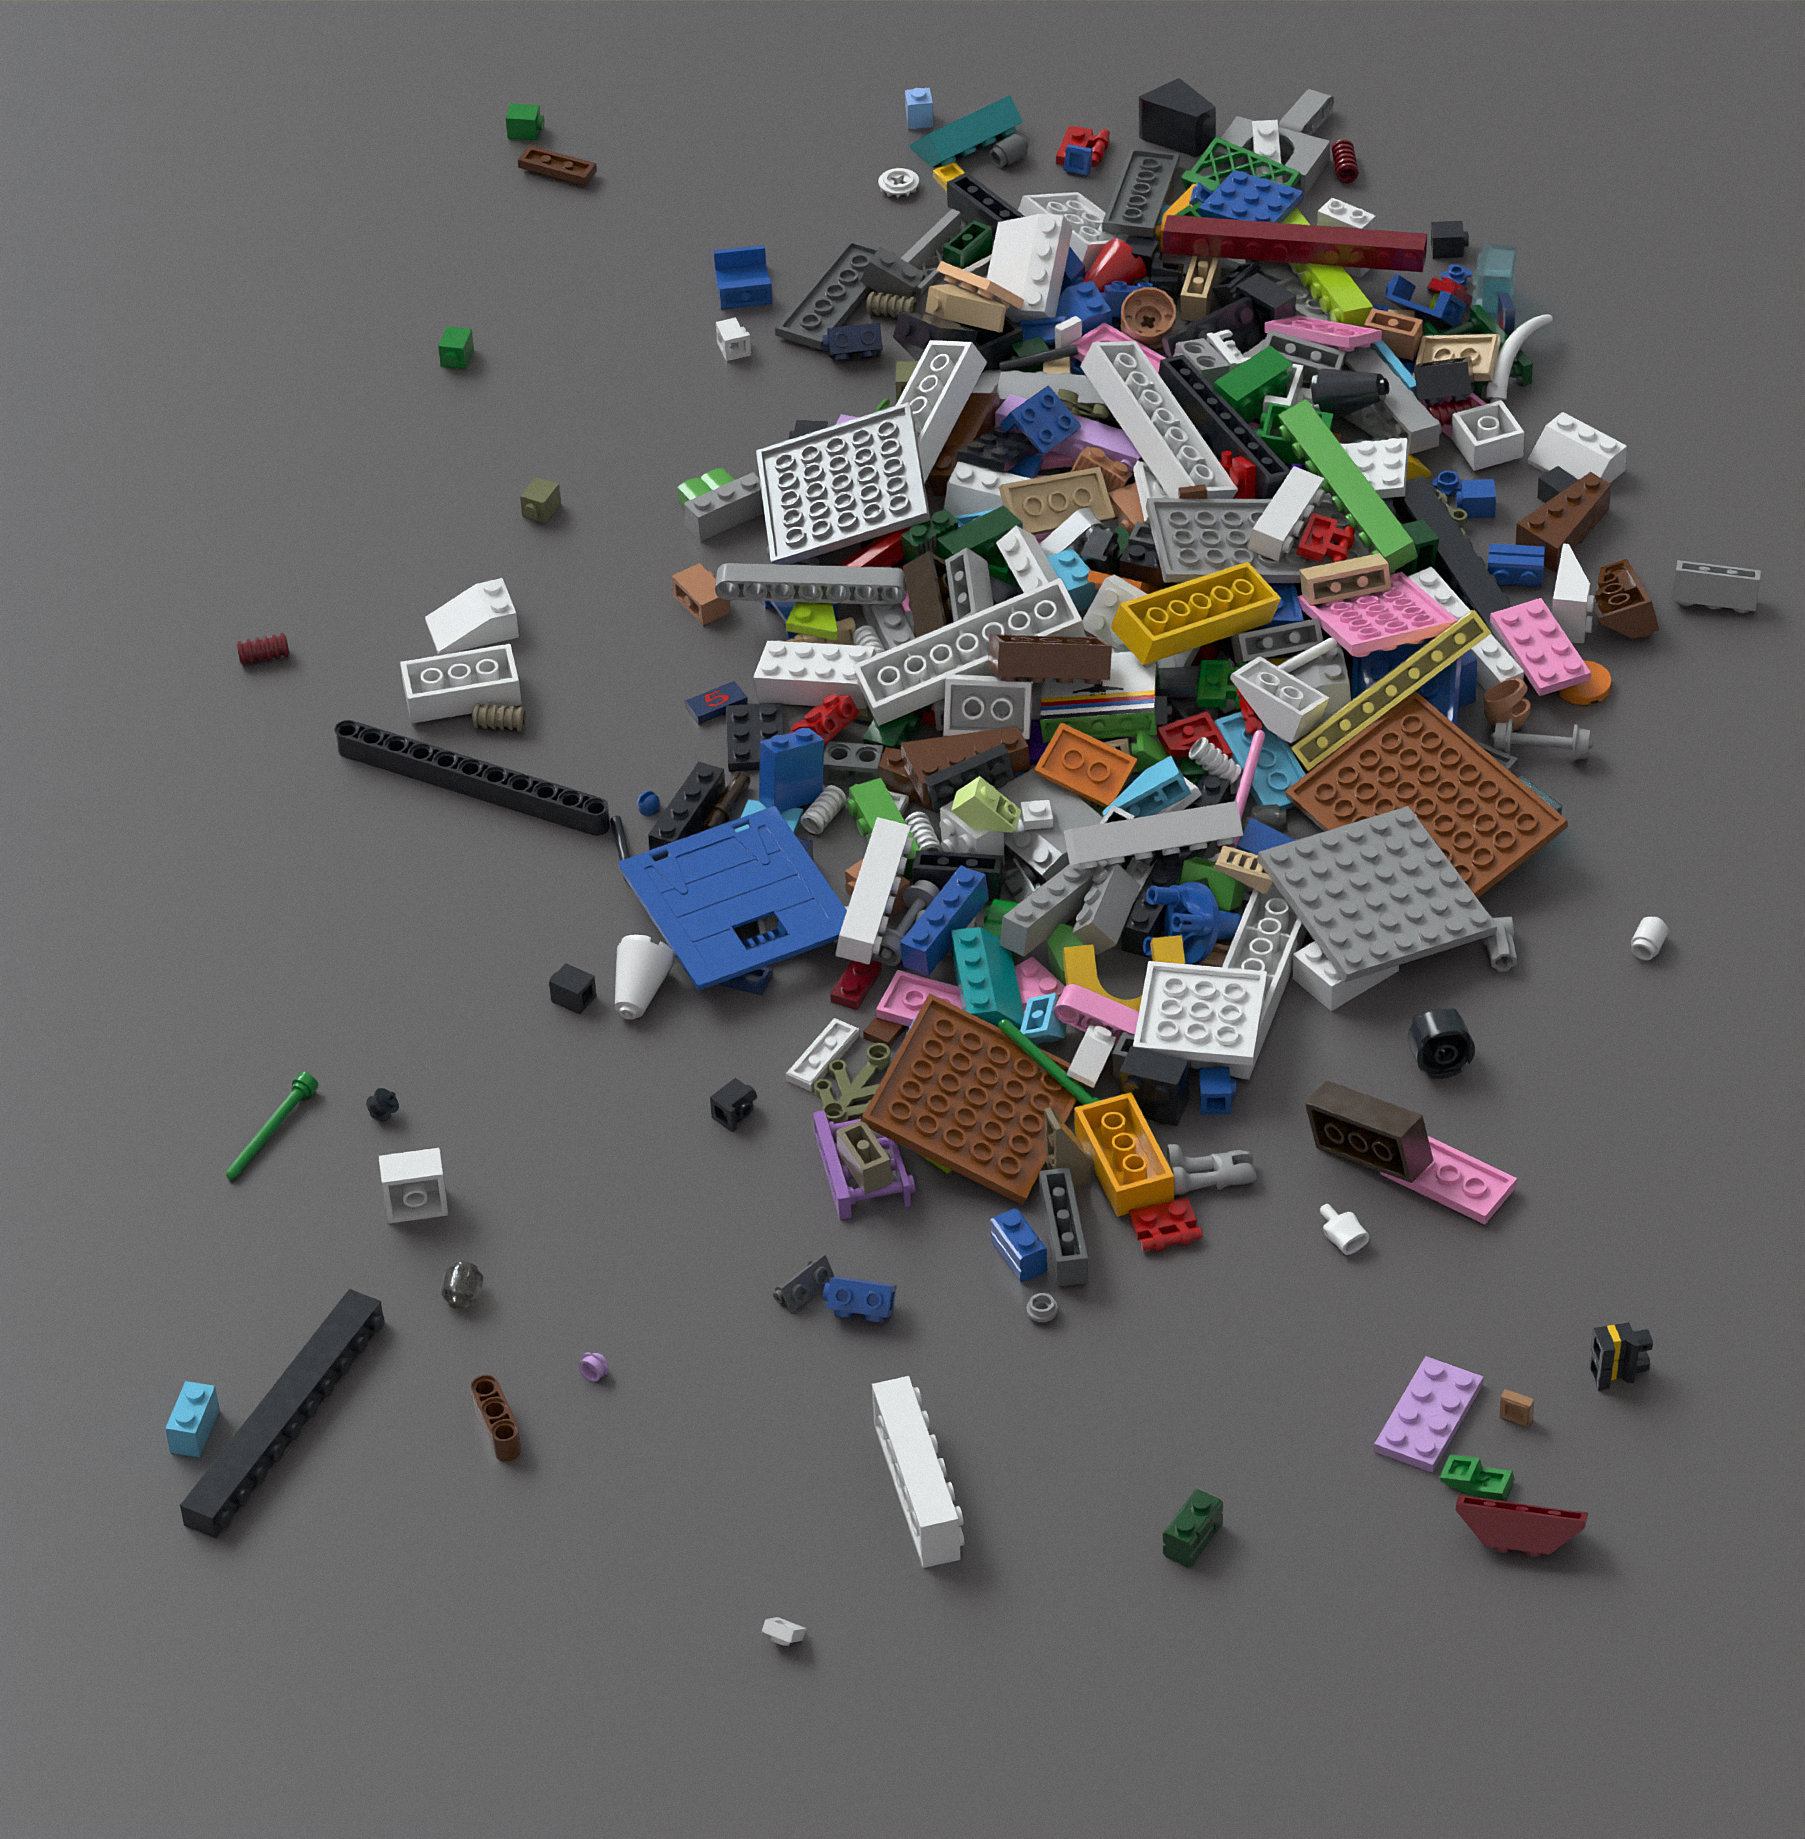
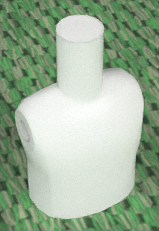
M1325 1204L1320 1208V1213L1328 1221L1323 1226L1325 1236L1344 1255L1353 1254L1368 1243L1369 1234L1360 1225L1354 1213L1345 1212L1338 1215L1329 1204Z

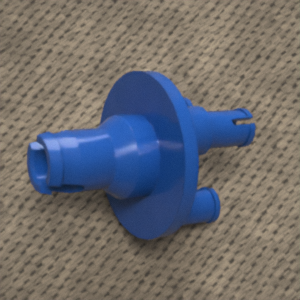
M1186 882L1182 885H1172L1169 888L1150 886L1151 888L1147 889L1146 899L1149 904L1167 905L1164 916L1165 937L1182 935L1185 964L1194 965L1204 961L1213 950L1216 940L1234 938L1242 919L1241 914L1218 910L1216 899L1206 885L1198 882ZM1153 937L1145 938L1143 943V951L1147 953V956H1152L1150 943Z

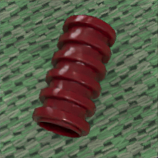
M1338 140L1331 148L1336 176L1339 181L1350 183L1356 180L1359 175L1354 146L1349 140Z
M1469 396L1467 399L1458 400L1457 402L1456 400H1451L1450 403L1447 401L1442 402V405L1440 403H1435L1434 406L1429 404L1426 408L1443 427L1444 423L1446 425L1452 424V414L1475 408L1476 404L1472 397Z
M280 633L278 637L273 634L272 638L263 636L262 640H259L257 637L255 641L251 642L250 639H246L245 643L238 641V644H236L239 660L242 665H246V662L249 661L251 664H254L255 660L263 662L265 658L270 661L271 657L280 659L281 655H284L286 658L289 654L287 638L284 633Z

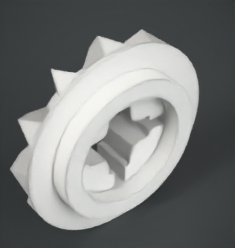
M895 168L884 172L879 177L878 184L880 191L886 193L888 197L896 195L897 198L901 195L908 197L909 193L916 192L919 186V177L909 169Z

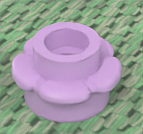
M587 1352L582 1356L583 1360L579 1364V1370L586 1379L596 1382L608 1374V1363L603 1355Z

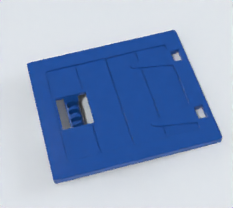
M775 806L618 862L619 870L669 947L673 950L674 955L697 990L706 989L838 940L847 912ZM749 825L748 829L739 832H736L734 830L739 827ZM664 854H668L667 858L658 860L656 862H654L653 858L659 857ZM772 914L778 919L777 929L741 941L733 930Z

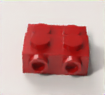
M832 694L822 701V705H818L804 716L805 720L794 724L790 733L796 732L800 728H810L824 739L825 745L860 713L850 695L838 696L837 694Z

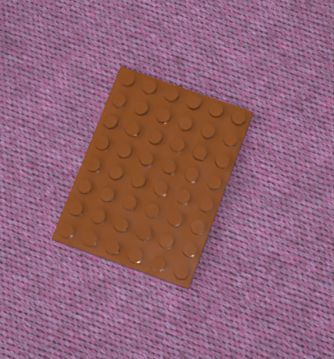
M1416 691L1383 714L1285 791L1286 798L1323 831L1332 830L1409 806L1477 899L1568 827L1567 820Z

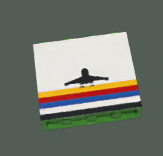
M1132 652L1112 653L1110 680H1102L1101 684L1084 683L1083 679H1074L1073 683H1058L1054 678H1045V682H1042L1040 712L1043 743L1051 741L1061 722L1095 739L1137 736V731H1143L1148 735H1157L1155 690L1156 675H1159L1158 661L1142 665Z

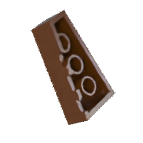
M1589 472L1519 521L1516 528V545L1545 547L1544 566L1557 573L1563 544H1569L1573 551L1578 543L1581 544L1586 538V533L1589 529H1593L1609 510L1611 484L1594 473Z

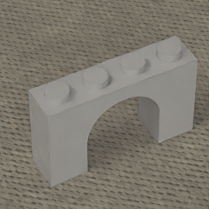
M1237 116L1221 139L1254 152L1252 121L1254 120ZM1278 127L1280 155L1289 159L1285 166L1301 173V178L1294 186V189L1303 191V195L1306 196L1330 162V141ZM1218 147L1213 157L1217 158L1227 155L1228 151ZM1245 157L1234 159V166L1244 165L1248 159ZM1228 161L1216 165L1217 172L1231 169V162ZM1283 175V183L1288 182L1291 177Z

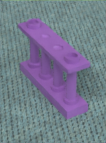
M825 1110L813 1112L814 1134L840 1220L852 1218L851 1205L856 1204V1201L901 1192L905 1207L911 1206V1193H915L914 1180L912 1175L907 1176L897 1142L885 1136L877 1138L882 1148L888 1149L891 1171L895 1172L897 1181H893L892 1184L865 1195L861 1188L853 1189L852 1186L847 1187L846 1183L854 1177L846 1165L840 1164V1161L843 1160L839 1156L838 1143L834 1144L833 1141L837 1136L836 1130L858 1122L861 1119L834 1124L833 1121L828 1122Z

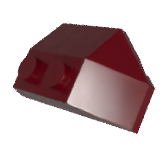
M1459 1495L1455 1508L1456 1512L1484 1546H1491L1492 1550L1497 1552H1510L1511 1549L1520 1550L1532 1557L1551 1554L1585 1529L1588 1519V1512L1498 1501L1466 1495Z

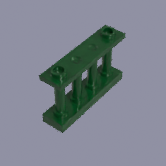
M1480 304L1470 307V319H1468L1467 323L1438 332L1430 322L1424 323L1423 336L1464 335L1470 332L1475 335L1499 334L1501 338L1499 351L1509 337ZM1519 349L1512 364L1509 377L1515 378L1524 387L1532 384L1533 362ZM1475 381L1473 393L1480 399L1482 387L1488 385V381Z

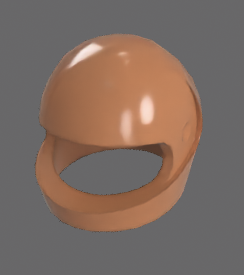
M1514 678L1500 682L1485 693L1483 697L1484 714L1492 727H1496V722L1506 723L1509 719H1513V731H1516L1527 722L1531 712L1530 701L1522 698L1527 692V685L1522 679Z

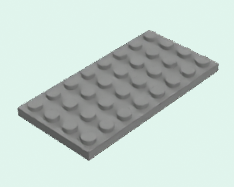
M1147 498L1146 510L1164 582H1187L1249 562L1267 583H1301L1299 569L1329 564L1332 562V559L1325 556L1323 563L1296 555L1308 521H1304V527L1300 536H1294V542L1289 553L1284 552L1279 561L1249 550L1248 545L1252 529L1272 499ZM1322 500L1319 506L1315 505L1313 513L1338 520L1336 528L1344 530L1348 527L1344 518L1345 513L1343 511L1338 512L1331 500ZM1354 529L1355 541L1352 548L1348 549L1349 557L1347 560L1372 555L1371 548H1365L1362 545L1357 529ZM1331 541L1332 544L1338 545L1337 542Z

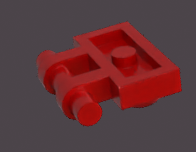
M1068 126L1056 154V164L1064 165L1066 146L1071 144L1093 149L1091 167H1096L1102 161L1104 149L1110 143L1109 130L1102 129L1099 134L1093 136V129Z
M1223 451L1220 464L1238 488L1233 499H1255L1256 465L1242 456L1232 458L1231 451Z
M1311 513L1296 555L1323 563L1325 556L1332 559L1331 563L1347 560L1349 557L1348 549L1352 548L1355 541V530L1349 526L1344 530L1336 528L1338 520ZM1331 541L1337 542L1338 545L1332 544Z
M1188 1198L1129 1210V1220L1137 1241L1140 1240L1142 1251L1152 1249L1155 1252L1165 1250L1166 1246L1179 1243L1181 1246L1191 1244L1193 1240L1203 1238L1202 1230L1200 1227H1197V1219Z

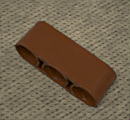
M480 1375L470 1385L474 1412L493 1455L500 1461H512L521 1453L518 1425L497 1379L491 1375Z

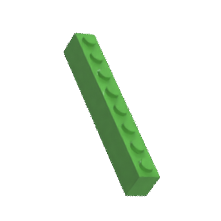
M1307 399L1279 414L1281 426L1278 429L1286 442L1288 440L1292 442L1291 446L1298 459L1304 458L1308 472L1324 478L1322 490L1325 491V494L1330 493L1332 496L1331 501L1336 510L1345 513L1344 518L1348 526L1357 529L1362 545L1365 548L1370 547L1372 555L1380 553L1388 562L1389 573L1418 558L1414 541Z

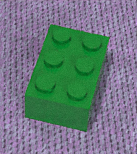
M1269 345L1216 380L1213 387L1241 418L1249 424L1256 418H1261L1266 395L1286 398V390L1291 380L1290 374L1293 364Z

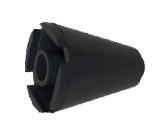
M1317 369L1318 375H1313L1311 393L1313 405L1318 404L1321 412L1333 414L1332 421L1385 400L1386 394H1389L1390 390L1388 380L1379 373Z

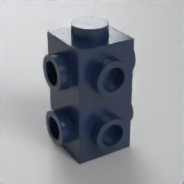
M880 323L828 328L826 331L827 335H822L824 351H829V357L835 356L836 361L849 360L852 354H862V358L878 356L877 352L883 350Z

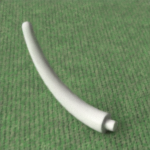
M1545 314L1526 321L1505 341L1497 356L1492 381H1488L1485 398L1491 400L1490 403L1506 400L1510 371L1520 347L1533 332L1552 323L1553 318L1551 315Z

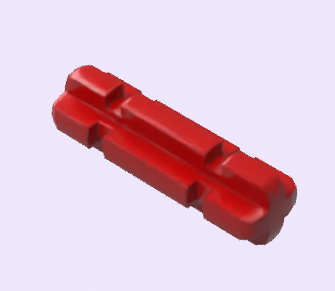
M1236 688L1243 720L1247 721L1244 723L1246 732L1254 736L1257 730H1263L1261 719L1238 688Z

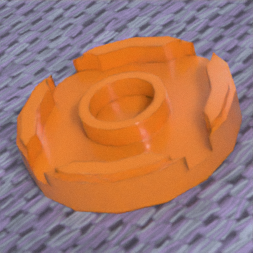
M1585 660L1583 661L1591 672L1590 681L1558 690L1560 692L1559 696L1563 700L1583 706L1591 705V701H1603L1610 694L1612 682L1610 673L1605 667L1593 661Z

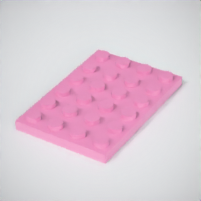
M1403 572L1390 575L1391 590L1310 606L1303 595L1297 596L1301 609L1310 618H1319L1321 628L1332 638H1335L1352 656L1364 657L1369 655L1371 651L1380 649L1384 651L1397 648V645L1405 643H1422L1424 639L1437 637L1458 621L1457 618Z

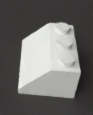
M1562 412L1545 426L1528 458V464L1543 472H1548L1556 466H1560L1578 480L1592 472L1608 483H1611L1626 469L1627 446Z
M958 461L947 484L944 509L949 511L954 517L997 509L1003 506L999 487L1002 484L1028 480L1030 478L1002 473Z

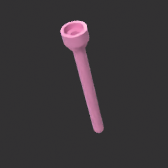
M1257 730L1254 733L1235 801L1238 803L1240 820L1242 819L1265 739V733L1262 730ZM1240 837L1234 838V841H1235L1234 844L1223 845V846H1227V847H1231V848L1235 847L1236 844L1238 843ZM1216 843V847L1221 850L1223 846H1218Z

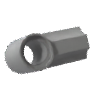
M1512 917L1492 918L1498 926L1496 934L1482 938L1483 945H1487L1491 967L1496 968L1499 972L1509 971L1511 967L1517 965Z

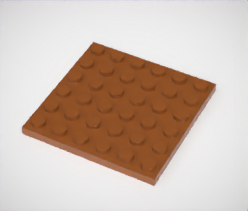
M929 993L860 1121L867 1123L871 1130L1024 1205L1039 1175V1171H1041L1046 1162L1044 1109L1051 1108L1065 1124L1077 1099L1000 1028ZM1039 1048L1064 1072H1068L1071 1063ZM1072 1078L1082 1088L1084 1087V1083Z

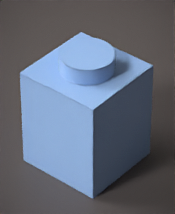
M930 88L905 90L908 129L934 127Z

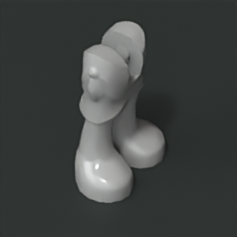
M1167 1144L1166 1159L1174 1174V1196L1184 1195L1189 1191L1217 1185V1189L1221 1190L1230 1185H1242L1256 1181L1257 1175L1252 1165L1253 1155L1250 1151L1233 1150L1227 1153L1190 1158L1183 1155L1179 1145Z

